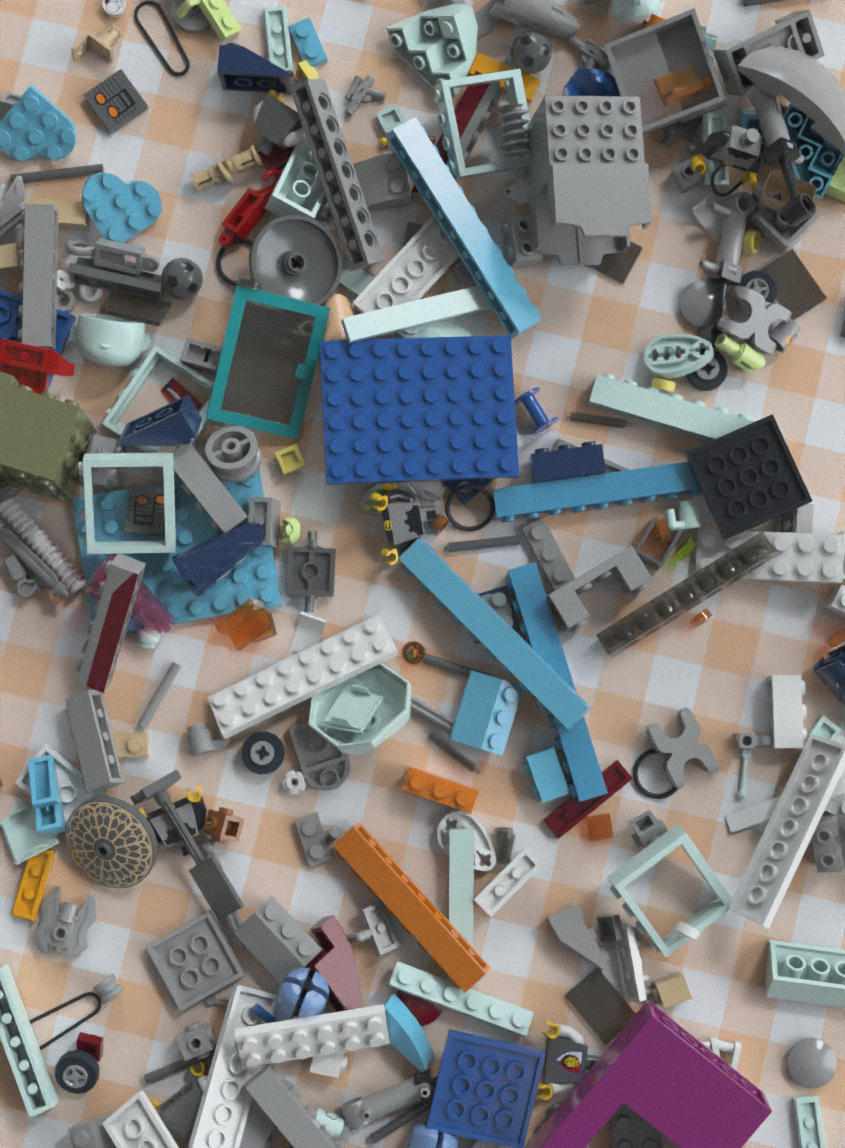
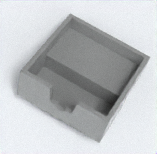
M695 8L604 44L620 95L640 97L642 135L678 121L685 123L706 113L726 107V100Z

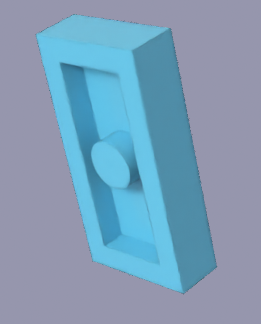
M310 17L288 26L302 61L307 60L309 65L313 67L328 62Z

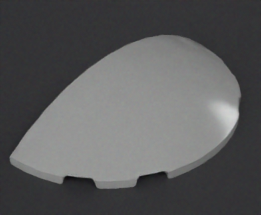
M777 46L754 51L740 62L736 68L771 97L774 98L778 93L814 121L811 125L813 130L845 154V91L839 81L826 67L805 53Z

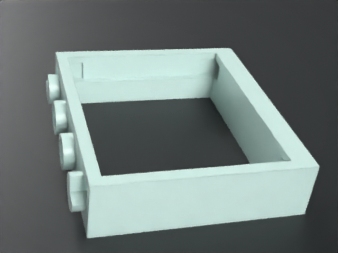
M520 69L443 80L434 86L436 95L434 101L438 103L439 109L438 123L442 127L444 134L442 140L443 147L447 151L449 159L447 165L451 170L454 180L530 167L529 153L520 155L519 159L465 168L450 89L505 81L509 104H523L521 109L528 110ZM528 112L527 114L523 115L522 118L527 119L530 122ZM529 123L523 125V128L527 129ZM528 133L523 135V138L528 139ZM528 143L524 145L525 148H529Z
M154 346L148 354L144 355V363L141 367L135 369L129 379L131 382L127 388L121 389L118 393L116 404L113 408H109L106 411L107 414L102 424L118 436H121L123 429L117 426V424L160 361L171 366L209 392H211L213 383L162 349ZM226 391L224 393L222 405L228 398V394ZM209 400L199 413L202 417V422L195 440L190 442L193 447H195L212 421L206 419ZM183 443L178 444L176 449L183 445ZM135 446L144 453H158L149 446Z
M173 453L84 454L83 462H79V476L84 477V485H80V500H85V508H81V523H86V532H82V546H87V554L176 553ZM163 466L165 541L95 542L92 467Z
M678 824L607 877L613 885L609 888L617 900L619 898L624 900L625 903L622 905L624 910L630 917L634 915L638 921L635 922L637 928L643 935L647 933L650 936L648 943L656 953L660 950L665 957H668L684 945L690 938L673 930L661 939L627 892L625 886L678 846H681L717 897L684 923L701 932L729 910L728 907L732 900L687 833Z

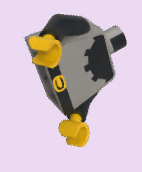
M731 125L721 131L711 133L700 149V155L691 158L692 171L698 166L699 174H703L706 171L705 159L745 172L749 170L750 172L746 173L742 179L743 189H745L747 183L752 182V191L757 188L756 174L760 173L765 159L763 153L765 147L761 143L762 135L754 128L748 130L736 125Z
M399 488L385 492L382 495L378 493L372 495V498L378 501L372 507L382 511L388 547H391V550L383 549L381 551L382 556L386 557L389 555V558L384 561V563L389 565L395 564L398 556L425 534L423 522L437 520L435 506L420 508L418 496H414L412 493Z
M197 785L196 793L190 792L189 787H187V797L172 803L192 837L201 834V829L204 827L207 815V808L201 796V786ZM142 807L138 808L139 811L146 817L144 809ZM159 808L147 813L148 817L146 819L154 830L157 843L166 847L178 843L182 856L188 855L189 852L164 810Z

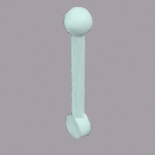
M749 749L741 751L743 765L740 790L737 792V796L740 799H744L747 795L745 783L748 758L751 756Z

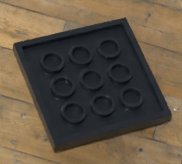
M773 414L684 453L723 541L813 501Z

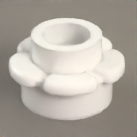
M299 771L288 772L282 781L283 788L292 795L303 791L306 787L303 774ZM293 780L297 782L296 785L292 784Z

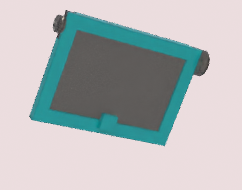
M238 277L205 418L210 419L209 424L223 427L224 423L298 439L320 352L319 342L323 340L330 308L261 291L262 283Z

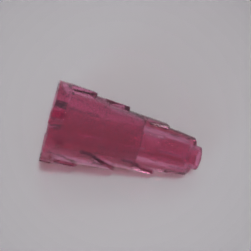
M117 554L110 555L92 575L91 578L94 580L91 583H86L84 590L88 594L99 600L101 599L98 591L102 581H106L107 575L104 574L106 564L109 560L113 561ZM141 580L131 618L143 625H147L159 634L162 631L167 634L175 624L172 621L174 616Z

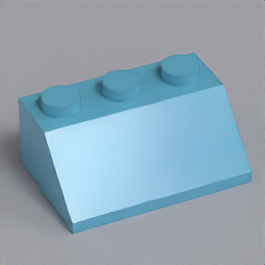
M470 670L449 739L502 756L522 693L521 687L518 684Z

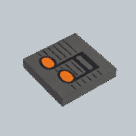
M122 69L83 95L111 134L149 108Z
M129 485L125 533L165 536L164 488ZM174 489L176 510L177 489Z

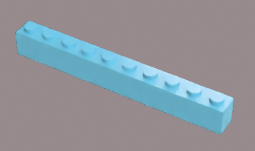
M414 118L394 128L387 137L388 143L508 335H511V340L534 327L542 320L538 309L532 305L527 297L525 288L519 284L514 276L512 267L507 265L502 257L500 248L492 241L487 227L481 223L475 208L469 204L464 196L462 187L454 180L449 166L444 164L439 156L437 147L429 140L424 126Z
M418 538L399 558L403 563L401 567L410 576L414 574L420 580L418 582L419 586L427 593L431 591L436 596L435 602L443 609L447 607L453 613L451 618L460 626L464 624L470 630L468 635L477 643L481 641L486 646L484 651L492 659L498 658L503 663L501 668L510 677L514 675L520 681L518 685L527 694L531 692L537 698L535 702L545 712L549 710L554 715L552 719L560 728L572 729L592 708L425 540Z

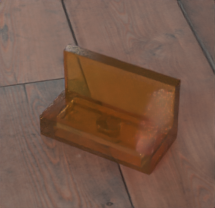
M693 66L653 80L664 107L699 95L713 86L710 76L698 80Z
M250 598L215 624L218 633L229 635L237 651H240L273 627L275 623L263 601Z

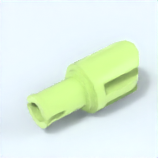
M725 333L717 337L715 346L729 355V361L746 373L759 370L765 365L763 355L745 342L737 343Z

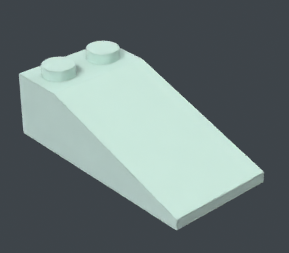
M307 139L295 145L265 206L266 210L279 217L303 215L314 219L325 196Z

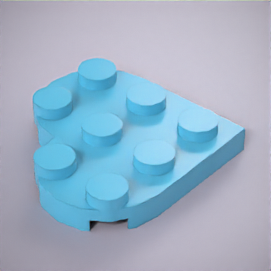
M32 84L0 122L1 149L8 156L21 162L33 158L38 153L56 161L71 153L77 143V133L72 120Z
M99 172L90 176L85 181L82 189L81 200L84 208L104 239L123 243L152 225L162 212L161 198L158 191L151 184L144 181L132 180L124 183L116 175Z

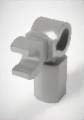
M16 554L2 562L13 582L18 583L17 591L22 597L26 599L33 598L36 593L42 590V587H50L39 577L35 578L33 576L27 579L28 573Z
M733 733V748L753 749L755 745H772V735L755 736V733Z

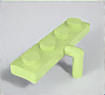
M185 0L175 12L178 18H183L193 6L198 4L221 41L237 35L242 30L223 0Z

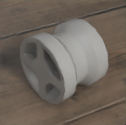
M113 973L93 987V990L101 995L103 1004L124 989L122 985L116 983V977Z

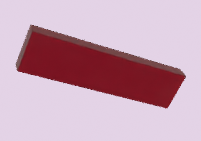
M615 760L601 772L608 794L578 802L577 797L572 798L571 796L543 819L557 839L562 837L633 779L618 760Z

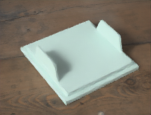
M351 685V690L343 688L322 720L321 725L363 734L385 698L371 694L366 687Z
M33 806L24 807L10 814V817L0 821L16 865L60 844L57 834L41 836L37 832L35 808Z

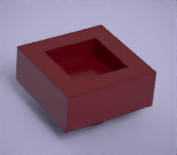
M80 1032L77 1037V1050L91 1054L100 1062L103 1056L104 1037Z

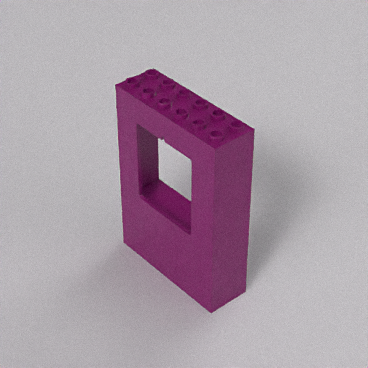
M647 1000L524 1148H585L621 1104L628 1105L680 1148H742L771 1114L772 1110L763 1091L652 1002Z

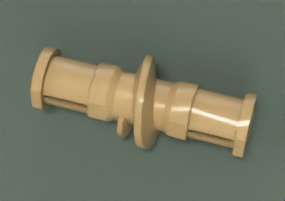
M251 145V149L232 155L229 159L223 153L222 162L215 157L216 165H211L196 174L194 172L191 173L192 182L198 193H201L202 189L218 184L224 179L230 184L234 183V174L242 173L245 169L256 164L262 165L255 146Z

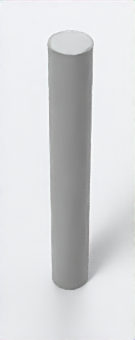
M175 662L171 664L137 725L144 729L147 728L180 670V665Z

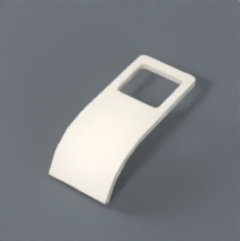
M711 192L692 210L700 225L719 245L724 217L710 212V205L712 203L717 204Z
M301 612L286 659L291 656L293 651L300 653L318 644L326 620Z

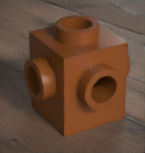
M219 807V811L209 809L204 822L203 833L212 836L211 840L223 844H225L226 840L239 842L245 819L233 815L234 810L224 807Z

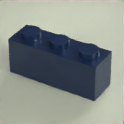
M595 441L581 443L582 447L572 448V445L568 444L558 446V450L549 451L548 448L535 449V453L529 457L533 483L606 473L602 444L596 445Z

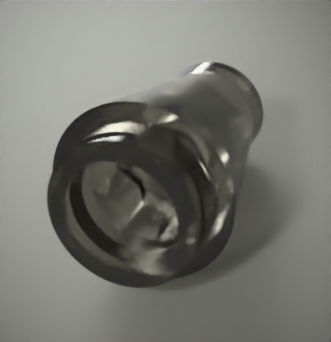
M494 828L492 840L496 854V863L509 864L511 862V854L516 836L513 834V828Z

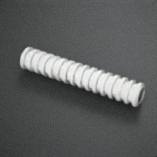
M9 497L0 504V513H3L4 518H8V523L13 524L12 527L14 529H18L17 533L19 535L22 534V539L27 540V545L32 546L31 549L33 551H37L36 555L42 557L41 560L46 562V565L56 573L58 579H61L60 581H67V590H70L71 596L77 595L84 590L88 581L83 580V575L78 574V569H73L74 565L68 563L69 559L63 557L64 553L59 552L58 546L54 547L55 543L49 541L50 537L44 535L45 531L40 530L39 524L35 525V520L30 519L31 515L25 513L26 509L21 508L20 502L16 503L15 497Z

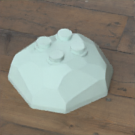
M380 663L313 696L308 724L311 729L342 753L354 755L370 753L399 731L410 719L411 685L402 676L383 663ZM351 685L366 687L371 694L385 698L363 734L321 725L322 720L342 689L351 690Z

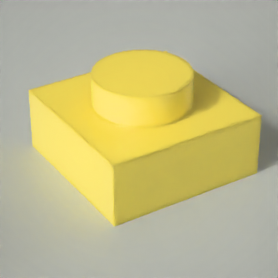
M307 60L298 63L295 76L300 83L306 79H319L316 69L310 66Z
M297 444L275 452L284 476L306 467Z

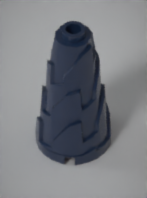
M248 522L212 540L208 539L185 552L178 553L172 559L182 578L192 586L190 590L198 598L229 574L231 569L242 562L251 552L261 546L266 533L259 523L254 525L253 522Z
M845 645L829 652L830 657L826 660L824 657L819 659L814 664L813 670L823 684L829 687L837 700L845 705Z

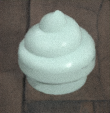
M153 622L138 631L137 643L146 648H155L156 644L160 643L161 635Z

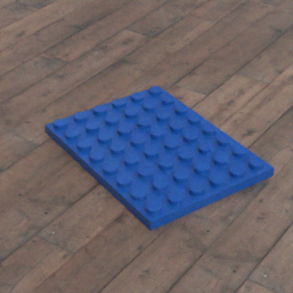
M511 335L364 339L349 344L347 340L319 342L326 485L518 478L520 476Z

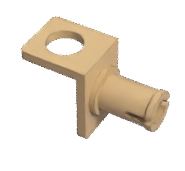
M109 24L99 37L87 31L71 48L73 61L77 62L89 48H92L112 63L114 56L113 49L110 46L121 36V32L117 27L112 29L114 27L113 24Z

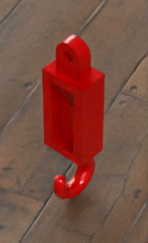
M277 168L267 170L262 179L267 181L271 175H274L275 178L272 185L256 191L248 188L221 223L225 230L220 235L218 242L223 248H230L237 238L244 241L267 211L265 209L268 202L266 197L271 195L281 175L280 170Z

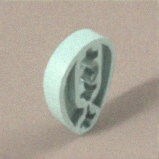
M677 333L664 334L654 338L647 345L644 353V360L649 372L660 379H672L690 374L705 366L714 357V350L709 341L698 336ZM701 349H706L705 355H700ZM678 352H682L681 358H676ZM667 353L671 355L669 360L664 359ZM654 355H659L657 361L652 360Z

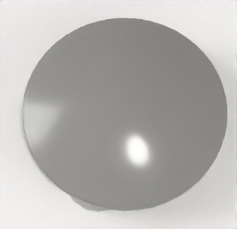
M704 280L688 285L680 297V314L696 326H706L708 323H711L718 285ZM726 297L724 301L722 316L724 315L726 310Z
M817 1038L799 1041L787 1055L790 1075L803 1087H822L831 1081L836 1072L837 1061L833 1050L828 1044Z

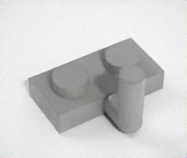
M318 812L295 820L309 866L333 859L327 840L339 837L342 832L341 828L333 827L324 831Z
M378 901L360 909L359 913L366 929L359 933L347 935L350 944L360 943L370 938L376 956H381L401 946L383 901Z

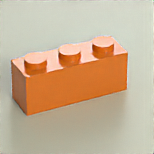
M411 766L402 788L404 791L470 814L479 790Z

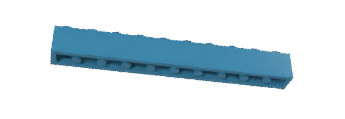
M688 462L498 488L492 490V497L495 504L496 520L501 519L502 523L516 521L515 517L525 516V519L528 520L539 518L540 513L548 512L549 516H557L563 514L562 510L572 509V513L586 511V507L595 506L596 510L609 508L611 503L619 502V506L632 505L633 500L642 499L643 503L657 501L656 497L666 496V500L680 498L681 493L689 492V496L702 495Z
M536 562L508 570V577H505L508 591L513 590L515 599L512 600L515 613H520L522 622L519 623L522 636H527L529 645L576 691ZM552 713L548 714L547 718L551 729L555 728L558 737L554 738L558 752L563 751L565 758L564 761H561L565 775L570 774L572 784H569L572 798L577 797L578 802L608 794L585 718L583 717L572 729H567L566 727L562 729L553 721L554 715Z

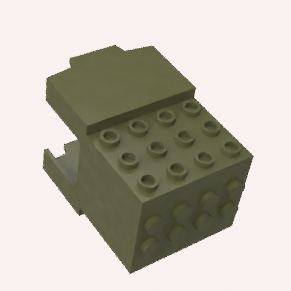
M0 372V488L2 489L4 482L15 488H19L21 484L34 494L42 495V492L51 495L50 498L64 502L67 499L72 501L80 482L79 462H83L84 454H86L89 435H96L97 430L84 413V410L79 407V403L69 399H65V402L56 400V396L47 392H42V394L34 393L32 388L19 384L14 376Z

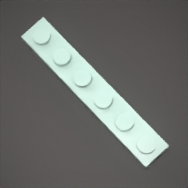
M398 961L395 963L388 986L522 1037L527 1036L533 1017V1012L473 989L464 992L462 989L456 988L449 980Z

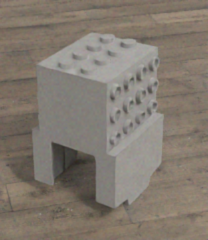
M544 96L527 125V129L530 130L528 133V139H530L528 145L529 149H531L529 160L532 189L530 209L534 245L533 253L557 256L560 265H600L603 255L623 253L630 247L629 226L642 225V229H646L652 223L648 164H645L640 97Z

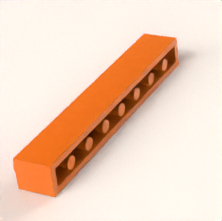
M360 822L354 825L333 845L338 857L349 863L355 876L367 883L369 891L385 903L386 910L391 915H395L401 921L402 928L418 940L419 947L423 951L429 952L434 958L436 966L440 970L447 972L456 988L467 992L488 972L490 966Z

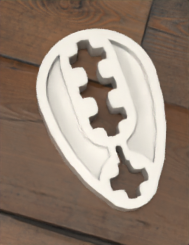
M461 810L446 814L441 819L437 828V839L441 848L449 855V831L446 830L447 823L445 821L447 819L451 821L456 819L458 821L456 823L457 828L474 829V869L481 871L491 870L496 863L494 847L480 821L473 814ZM476 850L484 856L491 855L489 859L491 864L489 866L486 864L481 866L479 864L481 859Z

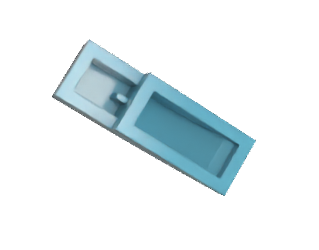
M53 755L28 759L32 806L35 808L37 832L41 836L65 832L63 803Z
M393 993L383 1003L387 1028L390 1032L389 1042L423 1073L434 1058V1053L414 1015Z

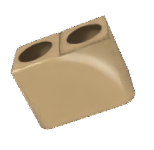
M773 170L771 176L769 175L759 205L781 214L782 206L787 204L790 199L782 172ZM794 177L799 195L806 193L813 200L816 193L815 186ZM770 190L778 191L781 195V201L767 196L766 193Z

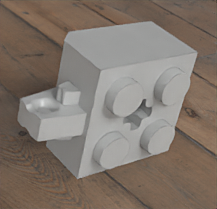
M758 186L751 193L754 202L757 204L755 206L757 212L748 223L755 230H758L761 236L782 255L816 222L820 214L816 211L815 214L796 227H792L782 220L783 215L781 213L759 205L763 189ZM772 192L766 193L767 196L781 201L779 192L775 195Z
M95 434L89 435L86 454L127 453V451L124 450L125 447L120 445L117 439ZM92 467V488L109 492L115 491V487H119L121 482L120 467ZM80 476L79 481L84 484V477Z

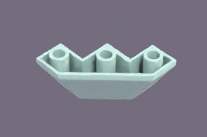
M452 4L427 10L386 28L393 51L433 89H435L434 86L440 81L466 77L476 56L478 25L472 4ZM461 87L450 89L451 95L458 94Z

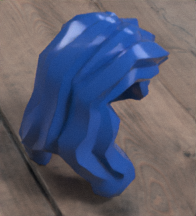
M578 68L574 75L570 77V80L567 81V84L564 85L563 89L564 96H621L613 75L597 69Z

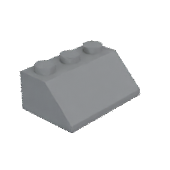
M273 896L265 901L233 932V935L280 985L286 974L294 969L304 968L322 950Z

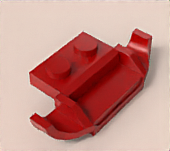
M5 338L0 339V372L14 376L19 384L32 388L34 393L42 394V392H47L50 374L59 376H73L75 364L68 362L51 348L34 346Z

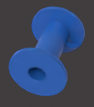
M539 387L529 390L515 400V405L523 403L537 426L531 432L532 435L542 432L559 420L558 417L549 420L534 395L540 391Z

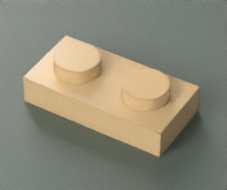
M149 732L112 733L118 757L149 756Z

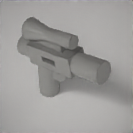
M575 36L571 39L569 45L578 50L579 54L582 55L581 60L585 64L584 68L594 69L595 66L599 65L604 69L609 61L605 59L607 53L604 47L599 46L590 38L585 43Z
M367 75L364 80L359 76H355L350 89L345 95L346 99L349 100L351 98L345 113L353 116L362 102L368 103L372 98L384 101L387 92L372 88L371 85L375 80L371 76Z

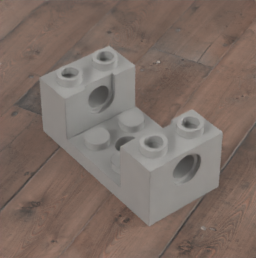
M810 10L794 11L775 20L776 25L745 40H733L712 50L728 94L743 95L755 84L736 69L740 62L754 51L777 46L798 50L815 60L825 56Z
M632 545L547 596L551 609L565 631L570 628L573 632L587 623L585 619L590 615L578 595L590 589L592 581L597 580L600 583L614 574L625 594L632 592L633 595L649 586L647 582L652 577Z
M845 814L821 816L812 835L817 873L843 871L845 864Z

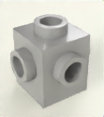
M651 810L629 821L635 832L631 836L638 848L643 846L645 849L668 831L661 819L657 820Z
M199 1021L186 1026V1031L176 1037L185 1061L194 1057L200 1060L211 1055V1050H213L217 1041L214 1029L212 1027L209 1028L207 1022L200 1025Z

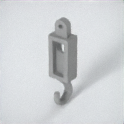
M99 238L95 246L87 247L88 243L79 239L69 240L65 244V249L68 253L75 256H94V265L140 275L142 270L154 272L160 266L159 259L145 254L144 247ZM125 255L136 257V262L126 261Z

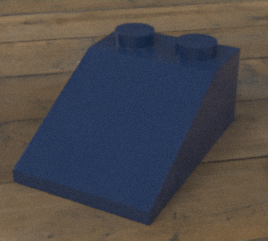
M236 43L219 45L217 73L223 90L268 93L272 89L275 90L276 94H291V83L287 71L244 46Z
M188 394L127 423L118 442L120 445L176 446L181 443L186 445L195 440L202 417Z

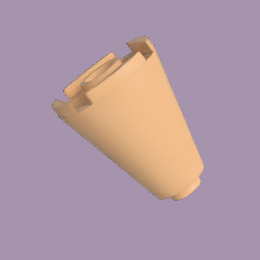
M333 294L325 301V307H329L330 311L322 341L347 340L341 320L355 315L347 297L342 294Z

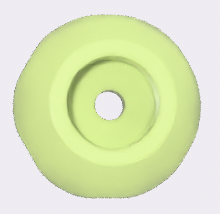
M288 515V517L282 519L284 525L280 530L283 537L281 543L292 545L299 540L300 522Z

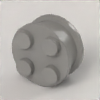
M231 425L220 428L209 437L206 443L205 453L210 468L216 477L223 481H243L251 477L260 466L261 453L258 448L257 439L245 427Z

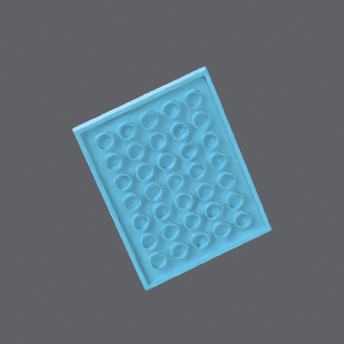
M260 468L251 477L243 481L226 482L219 479L247 516L249 513V497H264ZM175 480L174 489H177L175 510L176 553H123L125 556L146 563L126 633L139 631L152 622L158 628L282 606L273 548L259 546L242 562L232 568L229 574L210 587L205 594L197 598L190 590L192 586L182 578L172 557L208 539L212 540L224 534V532L222 531L218 534L210 524L213 518L208 512L204 515L195 505L198 499L193 493L188 496L180 486L183 480ZM164 482L146 486L164 488ZM128 489L93 495L95 542L165 541V536L124 532ZM80 497L72 498L84 578L88 581L86 591L92 621L95 620L96 616L93 614L94 606L101 599V595L98 594L100 585L103 580L106 581L107 577L104 574L106 564L109 560L113 561L117 554H87V546H82V532H86V523H81V508H85V500H80ZM246 519L244 522H242V523H241L240 525H238L236 528H238V527H240V526H242V525L248 523V519Z

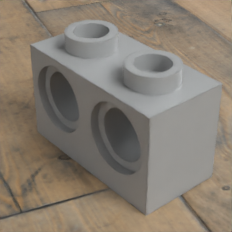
M186 338L180 361L189 368L215 375L221 347ZM233 354V358H232V363H231V367H230L228 379H229V377H230V373H231V370H232V367H233V363H234V360H235V355H234V354Z

